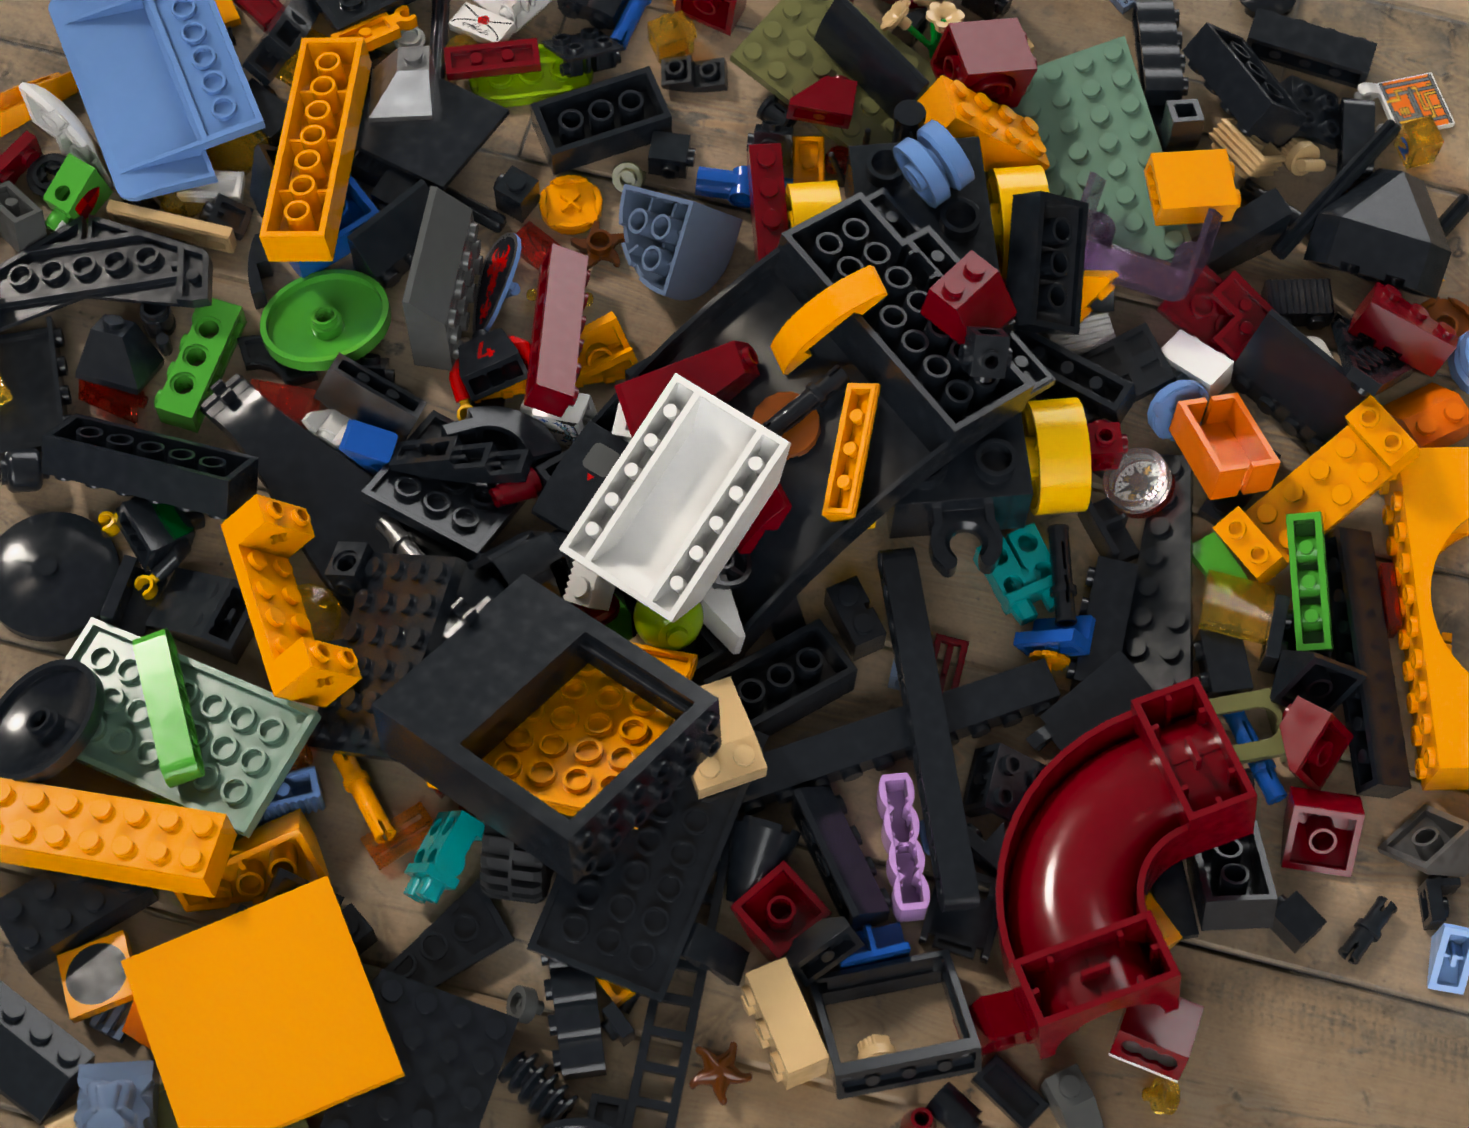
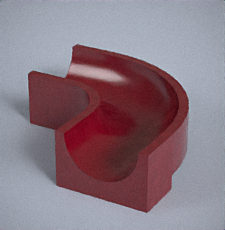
M1198 676L1132 699L1130 711L1101 723L1073 741L1039 773L1025 792L1012 816L1003 840L997 867L995 891L999 945L1004 970L1013 996L1041 1060L1055 1055L1059 1044L1076 1029L1107 1013L1142 1004L1161 1006L1165 1014L1179 1009L1181 974L1151 910L1147 911L1145 901L1157 878L1175 863L1254 833L1258 795Z

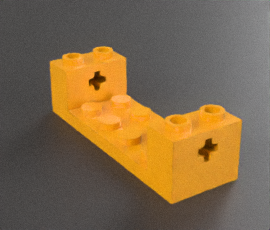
M1368 396L1345 416L1348 425L1250 508L1244 512L1237 506L1212 527L1262 587L1290 564L1286 514L1321 511L1325 535L1420 456L1416 442L1374 396Z
M255 494L220 525L274 697L326 708L361 680L362 676L353 649L315 640L311 630V623L306 615L302 595L298 590L293 568L288 558L315 537L310 522L311 518L306 508Z

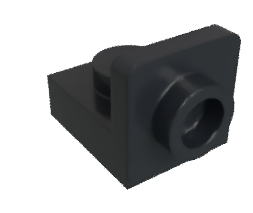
M218 193L212 202H205L199 218L206 222L232 227L235 238L240 241L245 235L254 209Z
M1430 875L1419 886L1417 893L1423 930H1438L1446 921V918L1449 916V902L1447 897H1443V895L1454 894L1461 886L1460 878Z

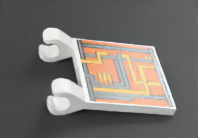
M1432 73L1376 84L1363 82L1357 87L1359 92L1353 94L1355 99L1374 100L1379 98L1388 120H1394L1401 127V131L1396 138L1450 128L1455 124ZM1384 123L1379 124V125L1376 127V131H1378V129H1379Z

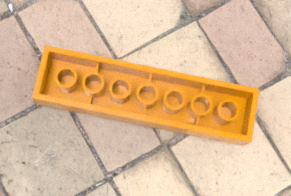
M364 37L301 39L259 234L269 262L333 261L372 65Z
M0 777V862L215 898L237 837V833L227 814L26 781H14L13 779Z

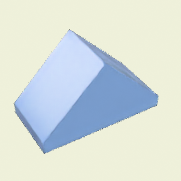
M1444 923L1431 937L1427 988L1464 995L1469 977V928Z

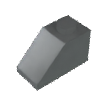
M8 180L0 184V233L3 239L20 253L45 238L47 231L43 210Z
M1077 1063L1044 1079L1039 1089L1045 1100L1050 1104L1049 1108L1060 1128H1104L1095 1096Z

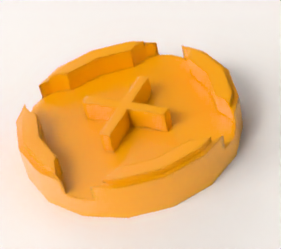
M568 174L556 177L550 181V185L546 189L544 187L540 194L539 210L542 220L550 229L560 234L576 235L584 233L591 229L594 221H598L602 215L603 199L599 188L595 184L593 185L588 182V179L581 175Z

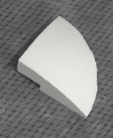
M22 82L18 87L32 122L56 139L63 155L67 156L70 153L94 167L111 188L113 186L112 179L101 151L79 118L61 100L45 88L32 83Z

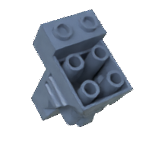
M154 1060L79 1064L77 1084L80 1088L77 1099V1112L74 1114L73 1120L76 1127L157 1128L160 1073Z

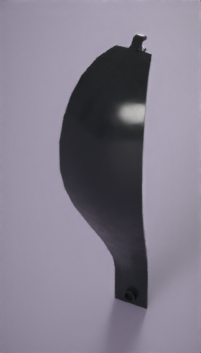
M236 373L226 383L219 379L210 387L213 394L200 404V411L223 431L243 454L259 457L258 478L272 499L307 509L315 537L301 549L330 594L350 617L356 595L348 597L338 594L324 574L338 541L368 542L375 553H392L389 549L388 541L376 528L377 523L383 526L379 519L386 514L360 501L361 491L374 476L285 414L242 375ZM398 521L407 533L411 532L416 538L417 546L425 555L458 557L467 563L471 561L470 558ZM466 565L454 603L450 606L451 612L440 645L465 623L470 626L480 617L478 612L505 590L503 585L485 565L476 570H469Z

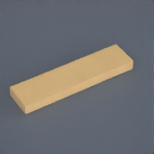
M109 199L106 206L110 221L231 254L235 252L237 246L232 227Z

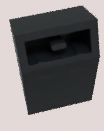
M178 567L175 569L145 623V627L154 631L167 628L173 639L235 665L238 664L254 634L237 580Z

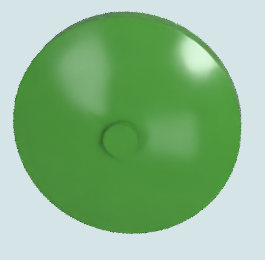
M323 270L314 272L305 278L300 277L280 289L269 300L262 312L260 333L268 353L280 364L301 371H326L330 368L339 352L357 361L372 351L381 342L389 329L392 316L391 307L384 288L372 277L353 270Z

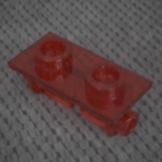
M79 379V400L134 424L138 423V408L144 409L149 400V397L145 396L144 391L135 395Z

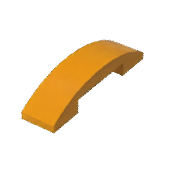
M869 265L832 284L808 301L783 325L770 346L783 374L788 375L811 357L812 354L809 348L854 312L863 315L888 295L874 266Z

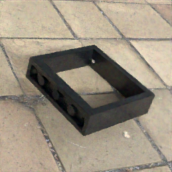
M949 949L827 972L809 985L810 1002L819 1034L829 1055L828 1067L837 1100L982 1071L981 1045ZM942 983L960 1040L841 1063L825 1005Z

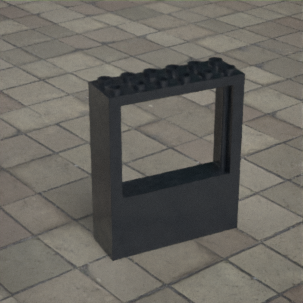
M522 574L478 612L480 617L470 626L465 623L372 703V709L382 751L575 885L584 875L591 874L597 867L598 862L609 851L616 850L622 843L623 838L634 827L641 826L647 819L648 814L659 803H665L670 798L673 790L682 781L690 779L696 772L697 767L705 759L713 757L718 752L722 744L719 698L527 575ZM589 663L676 721L569 820L482 759Z

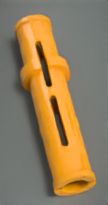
M334 753L332 760L344 779L343 786L346 792L352 794L374 836V840L378 844L385 843L383 834H385L388 841L396 835V830L390 823L370 785L371 779L368 772L362 770L355 756L346 755L343 757L342 754Z

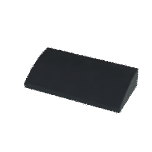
M834 0L823 17L814 40L854 81H858L857 84L893 119L896 105L907 99L917 101L926 92L929 81L849 0Z

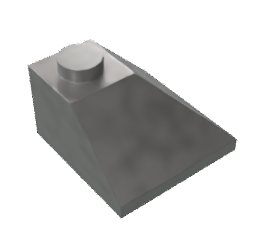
M430 46L398 47L372 69L369 105L370 123L433 119L435 68Z
M1424 804L1377 847L1379 853L1426 874L1465 877L1469 874V822L1427 804Z

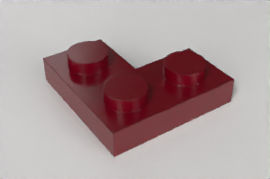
M1234 270L1209 295L1232 317L1210 342L1235 363L1267 313L1273 308Z

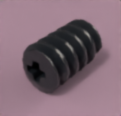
M526 1051L517 1054L502 1069L498 1080L501 1083L510 1081L508 1084V1091L510 1093L520 1091L517 1099L520 1104L530 1102L527 1110L531 1115L540 1112L537 1119L540 1125L565 1119L573 1110L579 1096L576 1094L568 1099L564 1097L569 1086L567 1084L559 1088L554 1086L559 1078L557 1073L548 1078L544 1076L549 1068V1064L545 1063L536 1067L535 1063L539 1058L537 1052L528 1057L525 1055Z

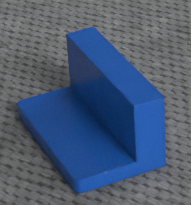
M1092 615L1076 616L1077 623L1071 627L1056 626L1055 618L1036 619L1033 623L1032 631L1015 632L1013 645L1028 657L1029 653L1037 650L1056 651L1066 656L1089 655L1096 619Z

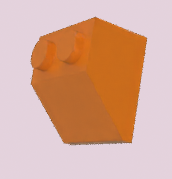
M1433 382L1383 405L1385 410L1416 442L1418 448L1448 447L1465 439L1469 434V408L1461 396Z

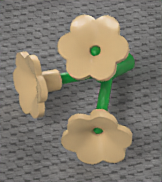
M898 0L893 4L891 10L883 16V23L880 28L885 32L889 29H894L898 25L903 31L908 30L928 49L931 61L948 23L962 22L965 14L963 11L956 9V6L952 3L953 0H914V3L918 6L927 7L926 19L930 22L931 41H929L911 25L912 21L906 16L909 12L911 1Z

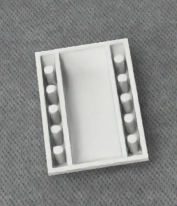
M675 373L559 550L674 623L703 600L780 483L791 443Z

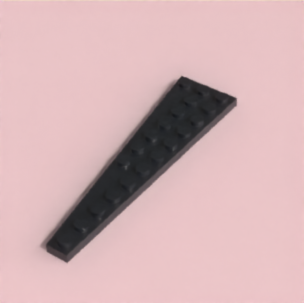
M1158 454L1156 466L1164 475V487L1158 498L1148 505L1137 562L1139 566L1122 648L1125 656L1155 691L1193 678V470L1184 455Z

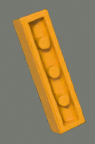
M847 383L821 514L830 522H840L856 518L881 388L879 383Z

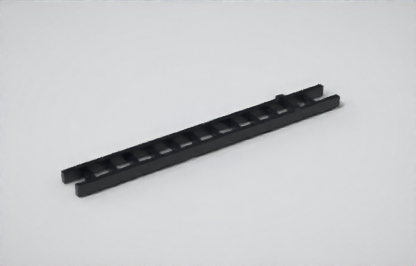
M730 835L721 855V860L715 870L718 874L714 894L706 893L702 903L711 905L707 927L714 931L717 928L728 874ZM680 959L676 969L697 973L693 996L667 992L663 1003L690 1008L686 1030L683 1032L654 1026L659 1002L649 999L622 1128H633L637 1108L667 1113L668 1118L665 1128H676L708 970L697 969L687 960ZM652 1037L683 1043L678 1067L647 1061ZM644 1072L676 1078L671 1103L640 1097Z

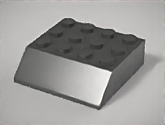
M433 186L430 187L402 305L414 365L451 371L455 360L459 358L458 347L463 343L460 340L462 331L467 332L469 327L470 312H467L469 303H474L476 298L477 284L473 283L475 275H481L483 256H480L481 240L477 239L479 223H474L473 210L443 190Z

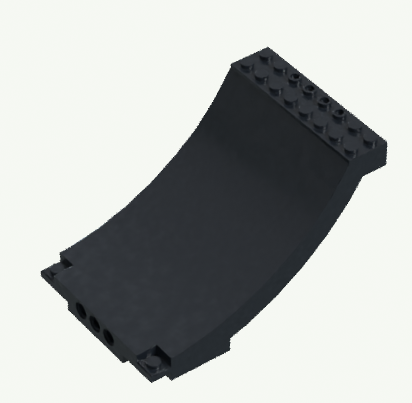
M884 187L866 197L862 192H859L781 233L776 249L751 266L706 303L626 380L628 381L736 340L749 343L754 348L759 360L757 368L760 375L727 404L751 419L756 407L766 397L777 392L792 391L801 394L806 390L805 386L808 383L816 382L836 364L848 375L850 383H879L881 385L856 518L840 522H830L821 515L846 385L827 400V405L823 408L819 406L816 409L820 417L821 433L815 446L801 457L796 456L786 460L780 484L793 507L778 530H766L752 553L749 554L752 561L749 577L741 586L731 589L746 636L741 652L739 654H732L704 624L699 635L690 645L677 650L698 655V664L692 678V682L697 685L703 682L704 679L743 658L765 630L809 582L890 508L969 446L1023 411L1029 399L1050 388L1056 381L1053 375L1012 331L1016 322L1014 319L1002 328L1011 337L1009 347L1012 348V363L1009 368H1006L1005 379L993 378V381L990 383L977 382L971 379L972 377L959 364L960 344L920 314L929 288L957 264L960 259L930 225L921 229ZM869 265L874 266L888 295L863 315L854 312L809 348L812 354L811 357L788 375L783 374L770 347L783 325L808 301L832 284ZM617 393L611 397L591 420L611 433L619 403ZM568 450L535 467V471L542 484V490ZM739 552L734 555V566L744 573V562ZM728 573L726 574L728 581L738 579ZM615 586L614 593L633 616L637 600Z

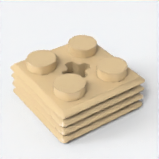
M1222 118V123H1217V128H1213V133H1209V138L1213 141L1211 144L1212 148L1227 149L1228 157L1235 163V172L1244 179L1248 177L1274 176L1273 171H1278V166H1282V162H1286V157L1272 142L1266 144L1255 135L1248 137L1243 134L1236 126L1238 123L1236 118Z

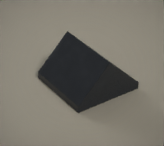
M1282 650L1270 693V700L1273 703L1287 707L1293 704L1298 695L1333 713L1368 676L1362 670L1315 652Z

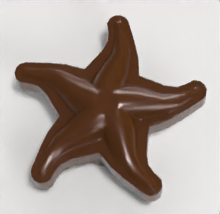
M596 220L587 238H571V245L587 253V270L598 264L600 260L609 261L616 268L620 267V259L614 248L619 243L625 242L624 233L610 234L608 231L600 229V222Z
M731 1042L729 1049L719 1056L698 1046L696 1054L702 1058L704 1069L694 1076L689 1082V1087L695 1089L699 1085L711 1086L719 1103L723 1106L726 1105L727 1098L725 1094L730 1084H741L752 1080L751 1073H743L734 1066L737 1043Z

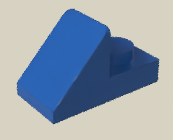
M349 420L339 450L371 475L375 476L385 464L390 462L398 435L357 420Z

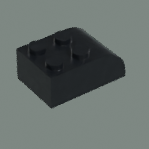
M1255 820L1253 834L1186 858L1188 876L1201 931L1273 928L1278 897L1257 820Z

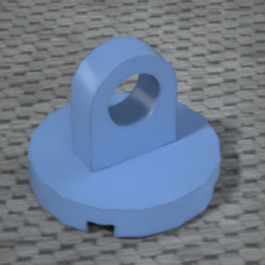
M1178 380L1154 392L1156 396L1151 401L1147 412L1148 424L1159 438L1175 441L1169 431V427L1178 401L1205 397L1209 403L1211 397L1206 389L1194 380ZM1206 406V408H1205V411H1204V414H1203V417H1202V420H1201L1200 425L1202 424V421H1203V418H1204V415H1205L1207 406Z

